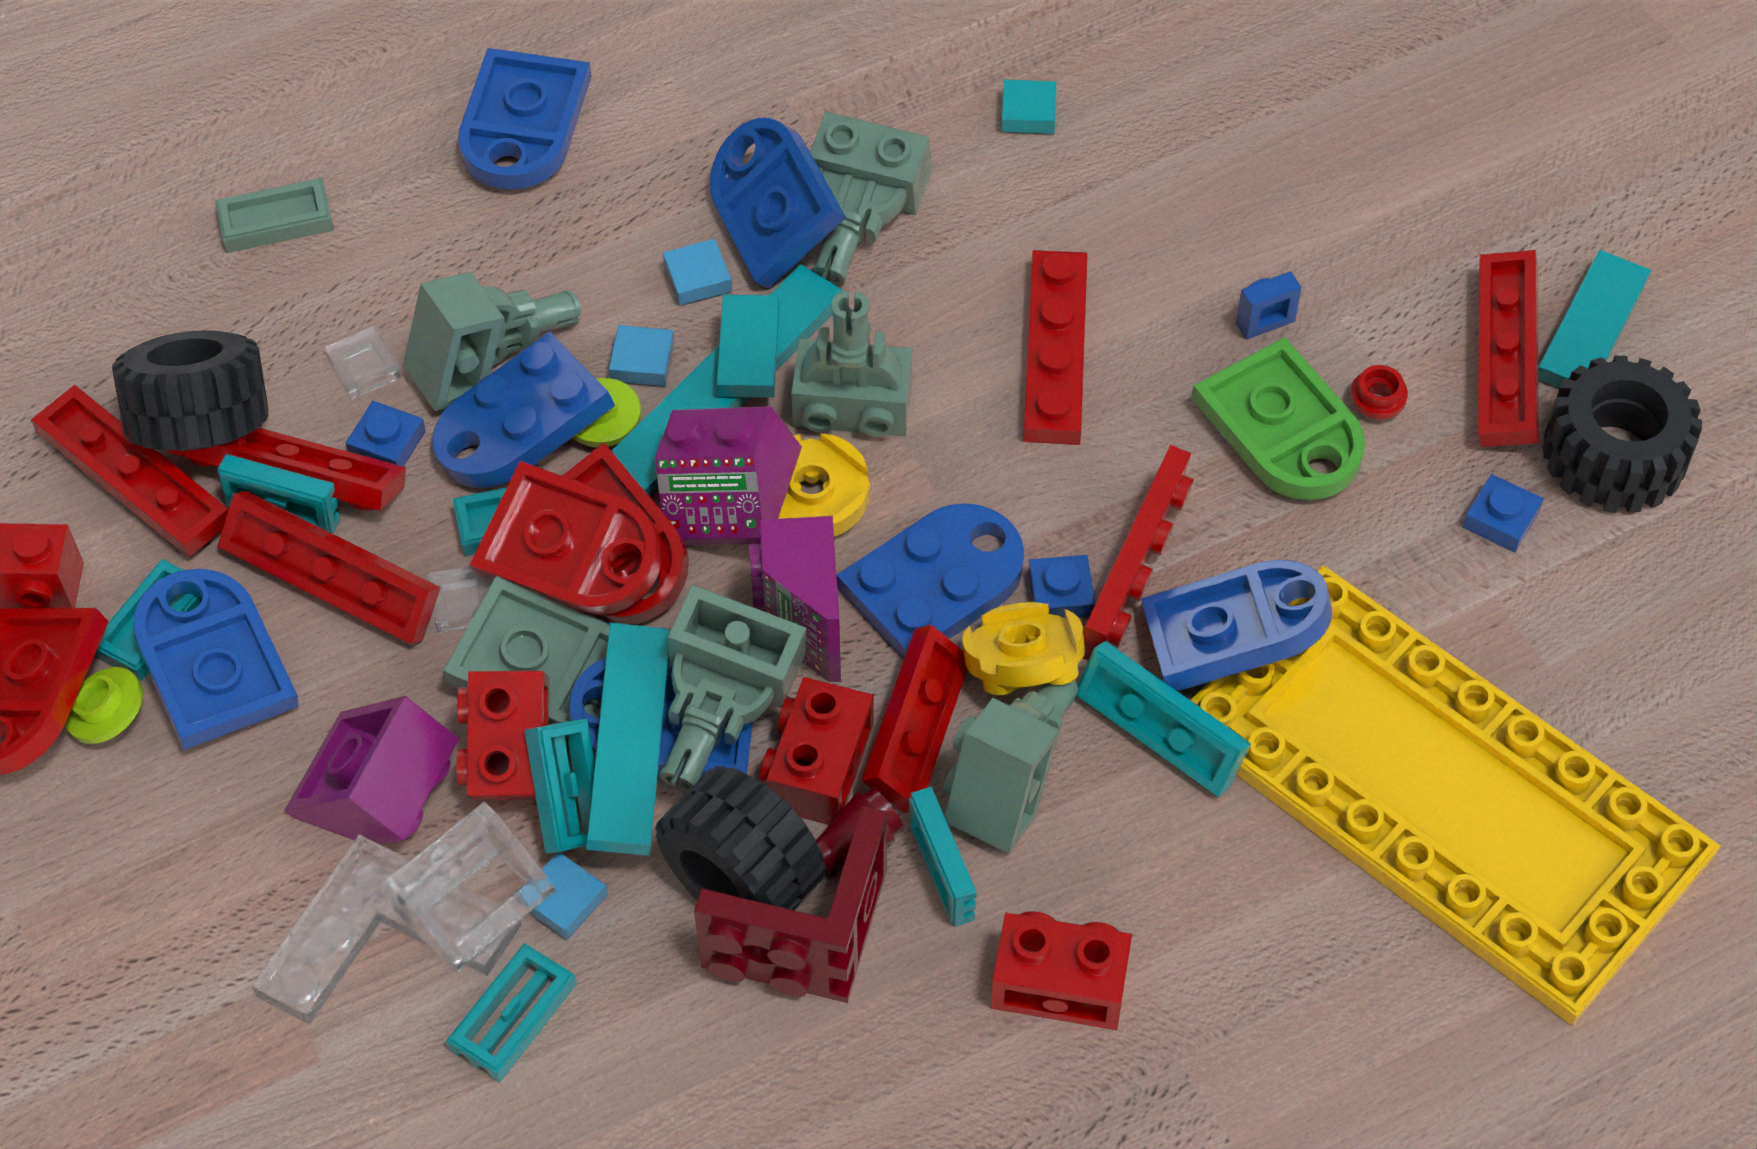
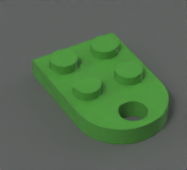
M1286 337L1193 385L1191 397L1193 402L1255 475L1275 492L1295 499H1322L1341 492L1356 478L1365 450V437L1362 427L1354 414ZM1323 458L1332 461L1338 470L1327 474L1319 473L1313 470L1308 463L1311 460Z

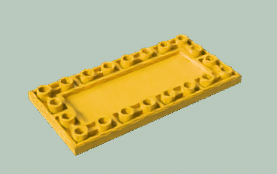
M1323 565L1317 572L1321 574L1327 584L1333 608L1332 619L1324 635L1311 647L1297 655L1210 681L1190 701L1251 743L1236 774L1573 1026L1715 858L1721 845ZM1298 598L1291 601L1288 605H1302L1312 598Z

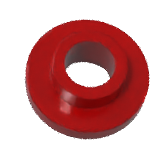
M1373 365L1366 368L1354 379L1350 390V399L1353 406L1361 414L1373 419L1395 417L1404 409L1408 398V390L1403 377L1397 370L1386 365Z

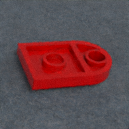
M602 443L562 476L632 501L646 513L657 529L662 544V563L658 573L660 583L657 590L651 596L641 598L624 610L611 614L596 615L612 623H641L660 615L680 595L688 575V552L682 537L672 523L608 446ZM629 551L620 555L614 564V575L626 577L635 573L641 565L642 554L636 551Z
M519 461L470 566L477 574L491 579H495L497 575L577 611L603 615L615 613L632 606L650 590L660 571L662 544L658 531L649 517L632 501ZM629 551H636L642 554L641 565L635 573L626 577L614 575V564L620 555Z
M0 608V737L6 735L0 744V775L18 771L34 762L49 749L61 733L109 623L97 608Z

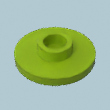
M596 378L609 392L615 406L572 438L583 445L599 447L602 443H605L607 446H613L620 443L640 423L641 405L635 391L624 382L612 378Z
M122 667L106 668L83 681L65 725L69 733L78 741L86 744L102 743L117 736L134 720L141 707L143 687L140 680L131 671Z

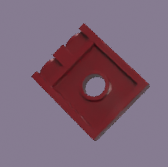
M862 806L828 918L702 888L694 910L701 968L708 969L714 976L726 981L740 982L746 978L767 983L776 991L788 996L802 997L808 993L848 1003L887 873V812Z

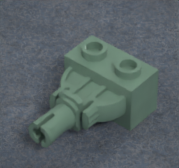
M825 111L810 153L846 218L826 235L812 271L827 281L830 274H834L832 284L841 286L845 284L846 274L857 246L863 244L865 230L867 242L874 243L878 238L881 226L892 221L900 212L912 215L917 214L932 172L930 141L928 136Z
M472 272L446 278H437L433 281L421 283L403 366L434 411L445 409L459 396L489 376L492 367L509 353L524 350L533 344L535 339L538 338L539 333L578 324L579 319L577 317L581 314L579 300L571 290L532 300L531 296L523 289L505 293L496 287H482Z
M849 291L839 292L833 297L831 302L833 341H830L829 327H822L818 331L816 340L799 339L791 392L793 427L808 428L816 432H828L831 430L858 432L874 437L887 435L906 436L912 387L913 348L886 346L885 335L882 331L875 332L874 345H871V323L868 322V298L866 295L855 291L854 309H851L849 307Z
M693 584L691 585L668 635L669 665L672 666L671 677L675 698L667 716L672 723L677 725L682 720V728L664 768L659 773V777L663 782L675 788L680 777V781H682L680 789L687 792L700 779L713 747L720 743L723 730L729 719L730 721L725 730V743L735 745L743 726L758 719L771 704L782 708L805 657L806 627Z
M1075 680L1064 685L1041 684L1035 692H1028L1023 699L1017 697L1010 705L992 698L977 718L969 715L964 720L953 745V748L960 752L959 759L951 768L943 786V793L949 796L945 819L948 824L1007 853L1012 851L1036 818L1055 745L1062 726L1061 717L1075 701V695L1078 693V686Z

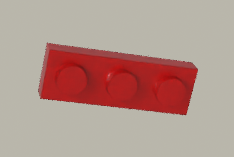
M931 624L917 628L913 632L861 780L871 789L873 787L876 788L888 802L903 813L909 812L911 793L928 788L967 672L964 650Z

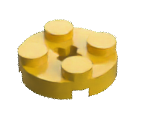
M820 433V440H801V434L793 435L802 448L778 519L833 516L834 537L852 528L861 519L869 504L870 482L865 459L852 444L840 437ZM805 480L813 484L821 480L824 482L822 485L823 491L815 494L802 492L800 482Z
M1015 603L992 609L982 615L983 626L972 633L969 625L963 633L962 642L966 667L973 676L982 680L983 689L994 695L1009 694L1018 687L1036 686L1044 683L1053 685L1070 683L1079 675L1078 663L1085 654L1082 623L1073 612L1064 609L1065 618L1049 614V606L1045 603Z

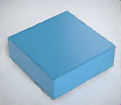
M715 239L663 252L664 267L679 305L732 292L731 277Z
M618 325L609 366L610 378L624 383L666 387L675 342L674 331Z
M557 852L517 897L520 907L568 940L608 896V892L604 883L560 852Z

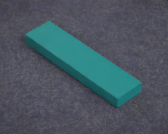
M610 622L586 850L646 856L650 854L669 653L668 635L671 629Z

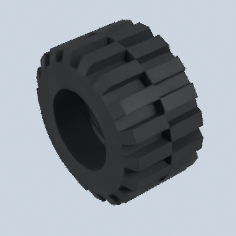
M201 330L160 336L127 350V352L116 358V362L112 365L124 435L133 444L142 445L145 448L188 451L222 445L255 431L262 426V423L269 416L259 347H257V343L253 339H248L243 335L223 331Z
M1614 355L1612 362H1607L1603 357L1591 360L1588 368L1580 365L1571 372L1569 380L1564 379L1559 387L1543 437L1545 441L1542 449L1543 457L1550 459L1547 466L1552 478L1562 477L1560 487L1568 495L1577 492L1581 495L1579 502L1589 507L1592 506L1593 502L1604 505L1603 511L1616 513L1618 507H1625L1628 513L1641 512L1644 503L1651 508L1662 504L1665 495L1672 496L1678 490L1699 441L1698 439L1702 431V420L1698 419L1701 411L1698 401L1688 399L1691 389L1684 381L1678 383L1673 381L1674 373L1663 367L1657 370L1650 367L1652 361L1639 358L1638 363L1629 362L1627 356ZM1602 427L1624 429L1636 435L1641 441L1618 439L1605 432Z
M724 766L710 768L656 823L655 829L657 834L655 836L666 862L677 879L697 901L703 888L795 910L817 887L826 874L823 853L813 834L796 811L768 786L732 767L729 769Z

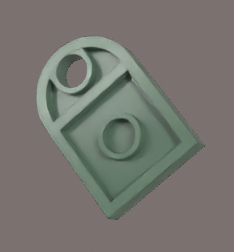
M496 575L443 670V682L459 689V687H468V671H544L549 676V725L569 721L570 697L574 684L589 666L606 658L610 625ZM595 698L586 702L583 706L585 711L593 717L600 718L602 698Z

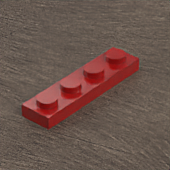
M1032 251L1023 442L1080 445L1088 255L1086 252Z
M1536 250L1480 254L1478 437L1480 447L1539 443L1538 261Z
M73 385L31 419L37 434L188 558L222 531L229 509L157 450L130 442L129 438L124 435L122 422L76 385Z
M258 428L234 441L210 448L167 451L168 453L187 457L192 463L200 466H219L225 455L228 454L334 483L335 487L332 497L346 501L350 506L359 510L381 511L404 489L406 467L263 428Z
M1170 444L1085 625L1083 632L1085 654L1083 659L1089 661L1094 648L1104 641L1119 648L1132 615L1123 612L1128 600L1132 598L1140 602L1153 572L1152 568L1145 566L1151 552L1161 556L1174 523L1166 520L1171 507L1182 511L1192 488L1194 479L1185 475L1192 453Z
M248 491L233 494L217 547L409 644L423 641L441 587Z

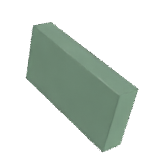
M322 178L215 200L226 253L334 231Z

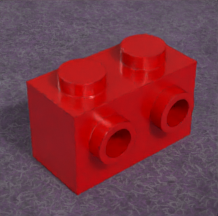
M0 523V608H75L84 562L68 524Z
M468 671V687H459L457 694L459 724H468L467 749H458L456 773L458 785L467 786V796L474 800H536L524 729L549 725V676L544 671Z
M803 677L796 698L787 697L782 705L778 721V732L783 734L777 749H767L762 761L759 781L782 797L801 818L829 825L847 804L874 726V694Z
M1036 911L1023 912L1020 915L1005 912L992 981L991 1009L1117 1030L1132 933L1120 932L1114 926L1102 922H1089L1079 925L1056 921L1050 915Z

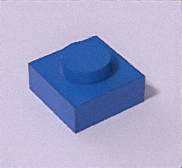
M1291 271L1271 279H1259L1248 287L1241 289L1236 325L1246 340L1296 321L1302 287Z
M372 400L345 443L347 451L404 467L426 432L424 421L421 417Z
M1491 474L1467 512L1462 528L1516 553L1538 516L1544 498Z
M1088 555L1029 559L1028 573L1032 602L1048 604L1049 614L1058 615L1065 618L1064 609L1073 612L1078 618L1090 617L1095 606Z

